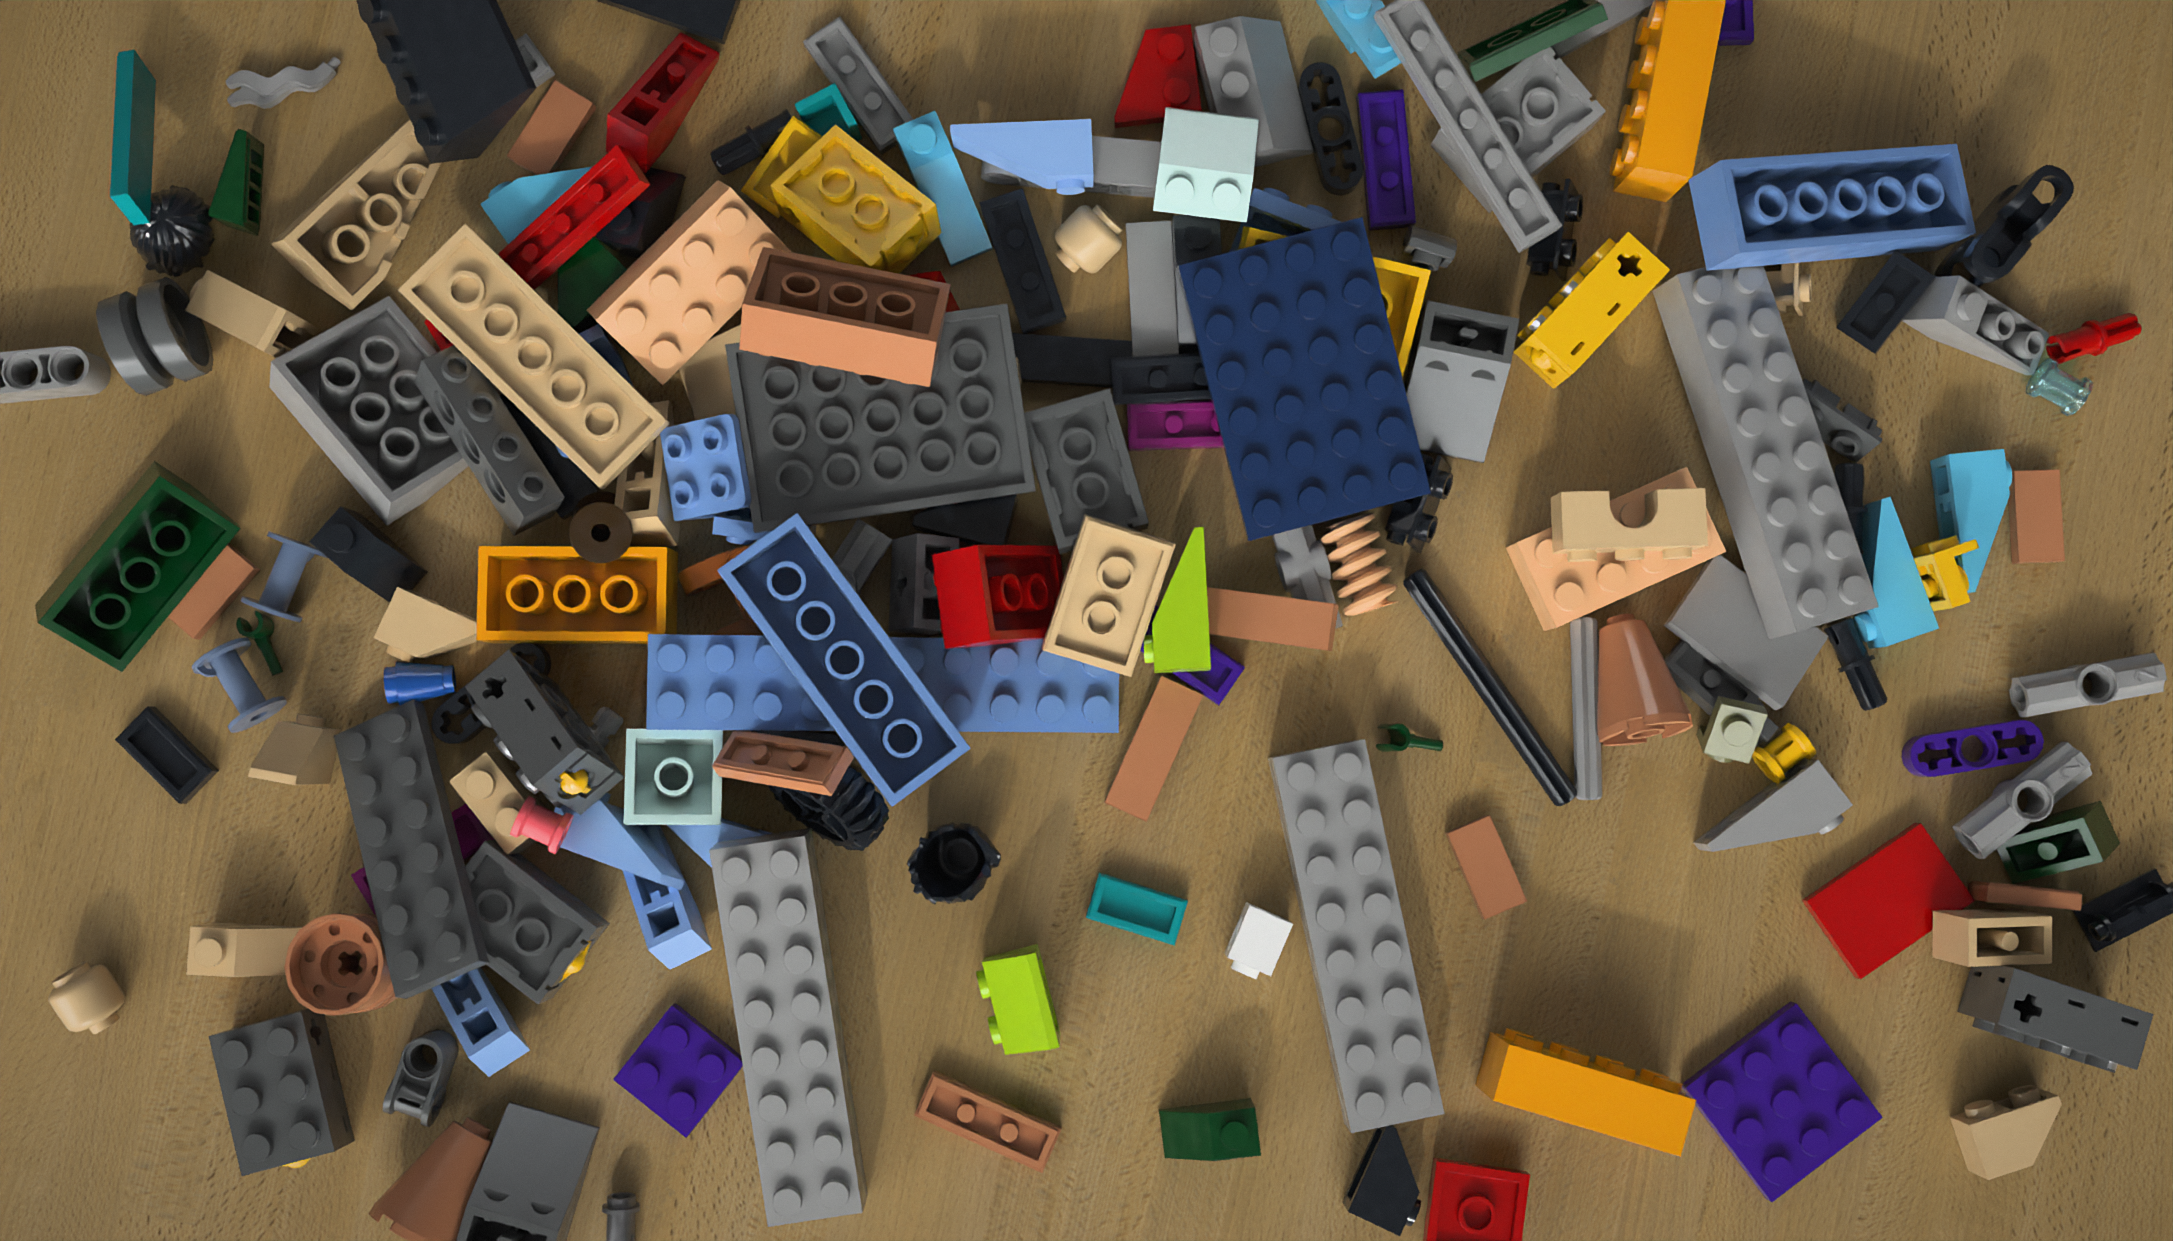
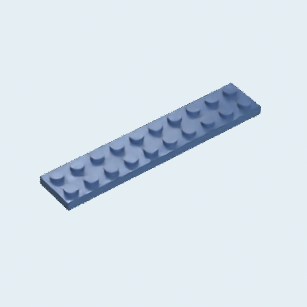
M648 634L646 730L835 731L765 636ZM889 637L958 732L1119 733V673L1043 651L1041 646L1044 639L981 647L945 649L943 638Z

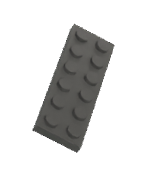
M413 699L334 735L395 997L408 999L488 964L489 959L424 703Z

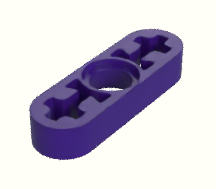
M2011 720L1912 737L1905 743L1901 757L1905 768L1913 775L1937 777L2031 761L2041 753L2044 739L2041 730L2034 723L2026 720ZM2016 734L2025 735L2026 744L2020 745L2019 748H1998L1996 740L2014 738ZM1970 735L1976 736L1983 745L1981 757L1974 762L1968 761L1961 751L1962 742ZM1925 747L1927 750L1947 749L1948 757L1931 759L1929 764H1927L1926 762H1919L1918 753L1924 752Z

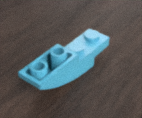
M1315 0L1349 53L1356 52L1375 79L1401 64V61L1374 19L1375 12L1385 7L1381 0Z

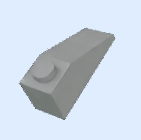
M1801 760L1784 773L1785 779L1779 784L1775 782L1769 784L1693 843L1699 850L1715 852L1810 835L1817 832L1825 834L1843 822L1844 818L1841 814L1853 806V804L1819 760Z

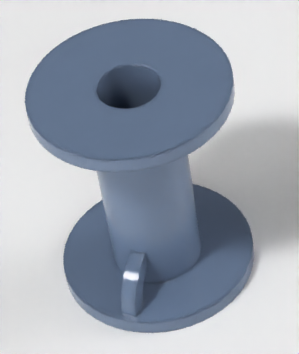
M269 531L268 537L283 543L260 600L242 596L240 601L267 613L301 622L303 617L287 611L306 563L315 554L322 557L326 556L316 547Z
M246 637L231 640L210 650L196 660L191 667L195 674H201L205 677L217 676L240 713L228 725L231 733L246 730L265 721L287 704L284 696L266 700L239 656L251 646L250 640Z

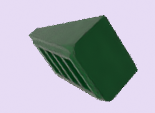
M238 129L235 132L208 213L209 216L229 228L258 236L261 221L264 144L245 130Z

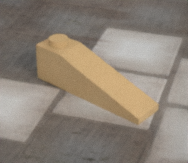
M409 118L304 211L270 244L304 278L349 309H354L386 278L401 240L405 239L421 199L425 198L441 163L430 164L423 147L416 140L414 127Z

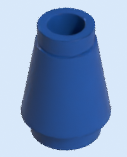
M397 661L395 666L385 667L384 689L388 704L399 703V705H402L413 699L422 702L444 696L448 693H456L454 666Z

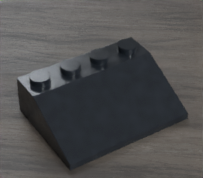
M497 0L356 1L360 17L367 24L377 46L378 56L381 62L386 65L395 85L397 98L404 105L414 127L416 140L423 147L430 164L478 158L537 88Z

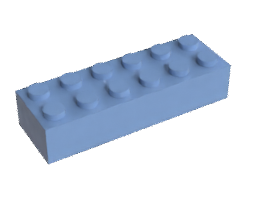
M1957 144L1726 159L1718 161L1688 180L1706 271L1893 255L1895 251L1900 254L1938 251L1976 233Z
M798 513L717 570L721 578L890 806L893 807L971 749Z

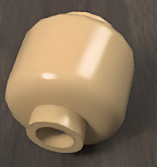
M1097 204L1094 208L1081 205L1056 230L1055 239L1061 248L1055 254L1074 273L1080 267L1088 273H1096L1120 250L1122 241L1119 233L1123 229L1100 205Z
M84 961L62 973L51 982L55 988L49 994L48 1001L69 1031L80 1032L89 1028L92 1034H96L119 1019L115 1011L122 1006L126 996L105 965L96 964L90 966L88 961Z

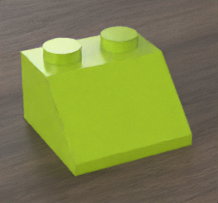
M1038 944L985 957L982 961L983 970L976 971L982 998L991 997L995 1015L988 1017V1024L994 1045L1002 1043L1005 1055L1059 1048L1061 1033Z

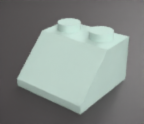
M1166 107L1153 211L1247 223L1259 119Z
M626 729L624 825H721L722 777L718 776L711 766L723 748V730Z

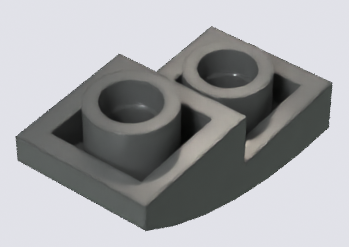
M1413 225L1407 228L1402 246H1405L1402 254L1413 257L1411 262L1414 265L1437 271L1439 266L1447 268L1454 260L1457 251L1456 239Z

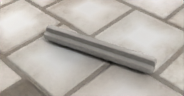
M1579 617L1570 622L1574 786L1577 790V799L1598 800L1602 797L1601 743L1597 735L1598 622L1596 618Z

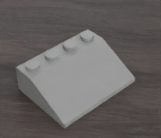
M390 296L272 360L269 385L270 389L386 526L426 502L468 467L463 456L414 382L422 359L437 352Z

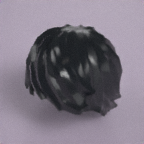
M172 185L168 190L163 189L159 192L151 193L150 223L135 226L132 223L129 224L132 245L137 248L141 258L148 262L146 265L148 270L156 269L159 274L166 273L169 276L178 277L183 273L189 272L194 267L202 268L204 266L201 257L209 254L210 247L215 240L214 233L209 225L214 218L209 216L210 206L205 204L203 198L197 196L195 192L190 191L188 188Z
M953 822L938 826L932 831L927 832L925 838L920 837L919 847L913 850L907 861L908 871L911 874V883L915 885L913 892L916 894L922 893L925 899L929 900L932 904L937 902L954 904L956 902H965L966 900L972 901L984 888L987 878L991 877L992 868L999 866L1001 854L978 826H972L969 823L957 825Z

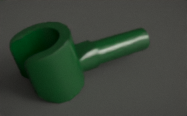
M255 611L259 624L252 631L250 623L239 617L236 622L237 630L243 636L256 642L271 675L275 676L282 673L283 669L270 640L275 628L272 619Z
M1381 724L1378 726V729H1386L1391 735L1390 744H1376V748L1382 752L1403 751L1407 747L1441 751L1443 748L1442 740L1410 734L1409 729L1403 724Z

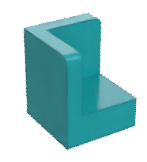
M836 83L795 104L801 120L820 135L826 134L836 124L857 142L862 140L858 125Z

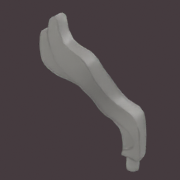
M334 56L327 64L323 61L318 68L307 71L295 66H287L272 77H264L249 70L235 72L227 78L225 83L229 89L239 87L241 89L232 93L227 98V101L232 107L253 104L263 109L272 108L293 92H316L322 89L337 75L335 69L341 64V61Z

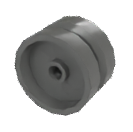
M168 277L139 287L137 296L125 291L101 300L97 305L98 329L113 365L124 381L136 393L144 396L173 385L174 377L186 382L205 375L213 369L212 347L201 318L185 311L190 302L189 297L174 280Z

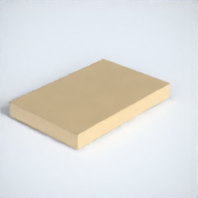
M1084 514L1041 646L1042 650L1132 677L1176 544L1163 538Z

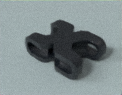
M2046 165L2027 176L2020 185L2010 186L1998 194L1974 223L1976 233L1960 240L1937 267L1934 276H1952L1954 265L1963 262L1966 269L1972 274L1968 281L1978 288L1984 283H1992L2004 277L2032 245L2030 241L2053 221L2071 198L2074 185L2069 175L2059 167ZM2040 181L2050 182L2054 187V198L2050 203H2040L2032 193Z

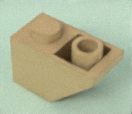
M2025 1085L2010 1090L2008 1098L1996 1102L1992 1100L1975 1101L1964 1106L1965 1112L1951 1116L1950 1120L1968 1171L1991 1180L2033 1166L2062 1106L2059 1095L2039 1089L2036 1085Z

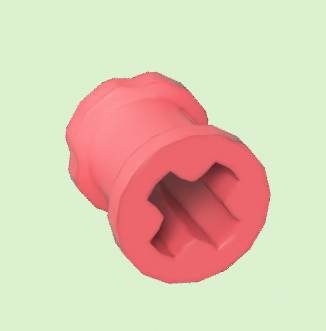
M528 796L515 819L510 835L517 838L520 835L529 837L547 845L548 851L556 854L566 837L574 815L568 812L560 815L537 805L536 798Z

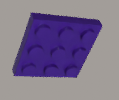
M1791 1001L1682 1083L1684 1091L1688 1096L1696 1100V1107L1763 1196L1770 1202L1775 1201L1883 1118L1797 1003Z

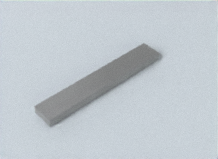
M1395 0L1376 11L1374 15L1375 21L1518 253L1562 227L1561 222L1424 1Z

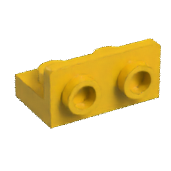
M1957 535L1910 548L1933 611L1950 609L1971 602L1967 593L1969 589L1967 575L1963 568L1957 565L1954 557L1978 549L1979 546L1976 539L1959 543Z

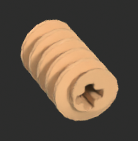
M1374 513L1360 515L1328 526L1326 528H1330L1331 531L1320 540L1322 545L1336 546V549L1328 554L1327 558L1329 563H1342V566L1333 572L1331 576L1333 580L1348 582L1337 592L1339 598L1353 599V602L1343 609L1344 615L1347 616L1363 614L1400 602L1387 600V597L1398 589L1397 584L1382 583L1381 581L1383 577L1392 571L1391 566L1376 565V561L1386 554V550L1384 548L1370 547V543L1381 536L1380 531L1365 530L1364 528L1366 524L1375 518Z

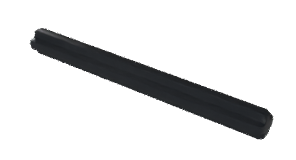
M1419 569L1406 577L1403 581L1404 587L1553 804L1563 806L1572 801L1577 796L1576 788L1427 571Z

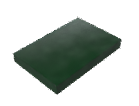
M1567 0L1457 52V56L1471 79L1476 82L1608 20L1603 4L1596 0Z

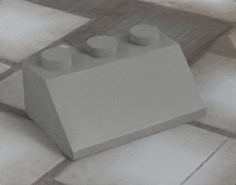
M1238 16L1196 26L1193 38L1194 53L1209 112L1259 119L1254 167L1312 154L1314 150L1281 22Z

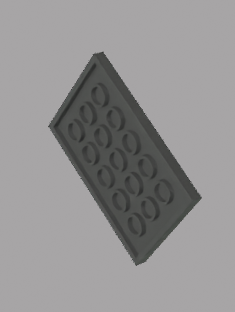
M1008 304L946 312L930 387L905 384L900 381L871 375H859L850 371L820 365L814 366L805 362L775 356H763L758 353L739 350L740 342L725 344L735 413L739 420L750 486V509L754 533L772 531L796 513L809 526L1036 492Z

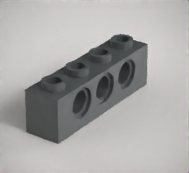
M454 345L422 359L414 382L513 536L553 517L565 497L489 379Z

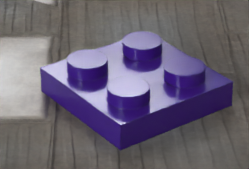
M674 1003L613 1080L687 1138L738 1074L743 1064L741 1055L678 1004Z

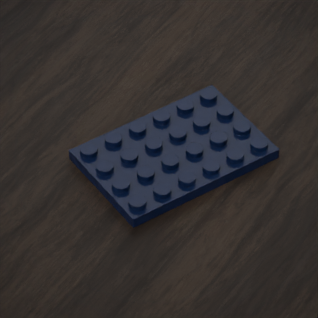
M1363 217L1177 267L1248 541L1431 493Z

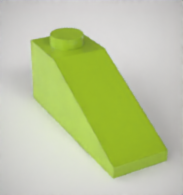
M1194 527L1152 622V635H1145V663H1154L1155 673L1211 670L1204 527Z

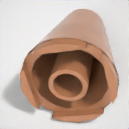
M1621 614L1608 618L1606 620L1607 626L1599 630L1597 735L1599 742H1602L1604 746L1634 745L1646 743V737L1661 734L1662 739L1692 728V715L1644 620H1635L1634 614Z
M469 1117L465 1119L463 1124L453 1121L374 1203L369 1215L379 1222L383 1214H385L386 1218L394 1221L389 1230L407 1241H456L466 1205L493 1142L488 1139L492 1130Z

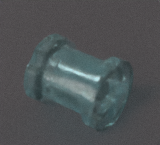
M2048 358L2038 366L2035 374L2031 376L2025 392L2032 398L2041 396L2059 406L2060 412L2065 416L2073 415L2086 402L2092 391L2093 382L2086 377L2081 379L2074 377L2058 368L2059 364L2057 361Z

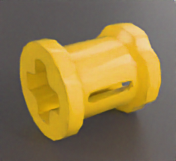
M1790 723L1785 724L1781 728L1782 733L1765 747H1756L1752 755L1759 769L1777 784L1785 779L1784 773L1802 759L1810 760L1816 755V750L1808 737L1798 727Z

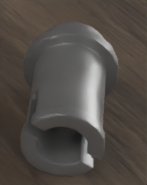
M619 1192L607 1196V1203L602 1205V1212L607 1214L606 1241H635V1213L640 1211V1203L636 1202L635 1194Z

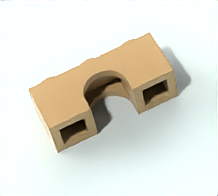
M1657 489L1644 495L1645 516L1637 528L1625 527L1613 517L1610 509L1609 491L1560 492L1550 498L1553 554H1567L1568 562L1597 560V553L1615 552V560L1618 561L1645 559V551H1662L1663 559L1692 558V550L1708 546L1706 489Z

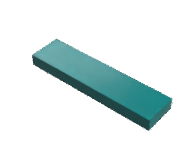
M133 49L118 52L110 197L130 223L135 226L150 223L156 80Z

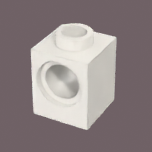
M1246 902L1225 950L1227 958L1234 960L1231 968L1254 979H1257L1259 972L1271 976L1293 923Z

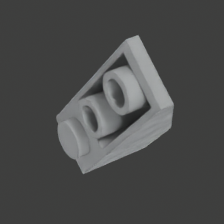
M1960 275L1936 277L1903 319L1904 323L1932 340L2024 375L2035 374L2049 336L2047 331Z

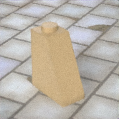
M209 270L206 271L203 279L198 280L192 287L189 295L190 302L185 311L275 358L314 338L321 332L320 328Z

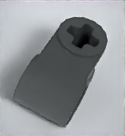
M438 1029L428 1031L405 1046L394 1079L385 1095L383 1112L393 1114L395 1111L420 1119L421 1125L430 1127L434 1123L444 1103L446 1087L458 1055L457 1042L450 1033ZM424 1044L433 1047L438 1057L436 1065L428 1063L423 1057L422 1050Z

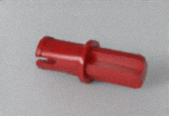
M2126 313L2101 322L2092 319L2085 321L2080 328L2050 336L2047 339V343L2057 344L2046 346V351L2049 358L2056 364L2065 363L2086 354L2093 356L2104 354L2107 347L2131 340L2139 335L2142 331V326L2138 323L2137 316L2132 313Z

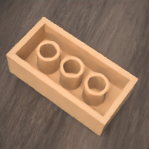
M717 180L587 311L653 377L664 385L742 307L762 248L767 247L787 252L791 251L731 187Z
M1685 467L1611 500V513L1623 526L1637 528L1645 516L1644 495L1657 489L1697 487L1688 468ZM1708 511V546L1692 550V558L1663 559L1662 551H1645V559L1618 561L1615 560V552L1597 553V560L1568 562L1567 554H1553L1552 527L1506 547L1544 631L1562 626L1727 552Z

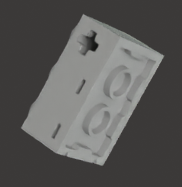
M1551 47L1522 60L1481 94L1532 177L1537 175L1589 132L1606 112L1596 99L1593 102L1590 100L1592 94L1560 57L1556 60L1554 59L1556 53ZM1440 128L1431 143L1432 148L1490 214L1493 210L1443 129Z

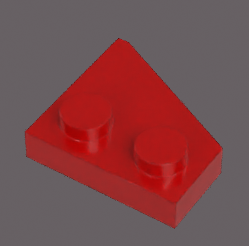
M1191 24L1145 30L1114 116L1115 128L1164 123L1166 107L1202 111Z

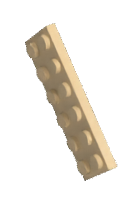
M466 223L398 289L409 302L603 490L670 424Z

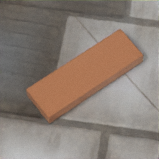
M1207 587L1209 634L1332 651L1338 604Z
M1163 676L1160 677L1104 803L1147 822L1203 694Z
M733 730L711 767L720 777L832 796L854 756L846 746L745 730Z
M936 1070L933 1071L914 1116L1041 1173H1043L1061 1132V1126Z

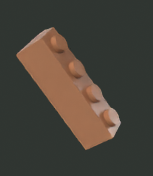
M763 247L742 303L739 350L754 352L763 356H775L805 362L814 366L820 365L850 371L859 375H871L896 380L905 384L930 387L951 284Z

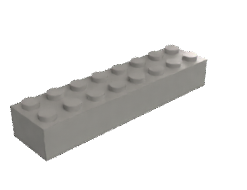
M1764 266L1706 271V267L1675 275L1652 292L1768 639L1796 633L1879 607Z
M1365 739L1353 740L1270 757L1268 761L1344 1124L1351 1133L1445 1114Z
M812 828L717 842L709 852L767 1225L771 1227L863 1213L868 1192Z

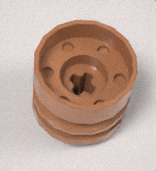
M333 913L315 918L297 932L288 947L284 966L288 987L297 1001L314 1013L336 1016L368 1012L384 1008L397 998L394 994L376 915L366 913ZM357 955L363 956L360 961L356 958ZM359 965L362 968V971L356 970L359 967Z

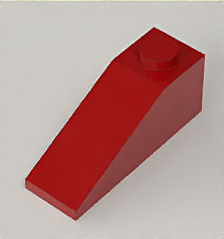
M680 32L607 114L606 152L608 153L617 144L627 148L642 172L646 173L670 145L717 64L720 53Z

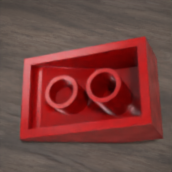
M974 545L932 554L934 566L933 579L937 588L941 617L940 629L943 634L945 649L981 647L1044 639L1064 579L1061 556L1057 546Z

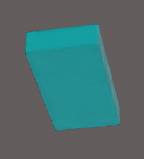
M1099 872L1086 918L1175 946L1188 900Z

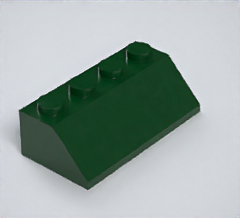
M154 461L35 604L37 623L123 672L241 528L195 487Z

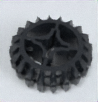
M850 765L832 796L768 785L770 791L774 793L775 799L783 804L784 810L790 812L796 818V821L803 823L807 828H812V831L817 833L823 840L827 839L835 846H843L847 850L863 851L879 837L885 828V823L889 819V809L884 802L883 796L875 791L874 784L866 781L862 777V773L855 771Z

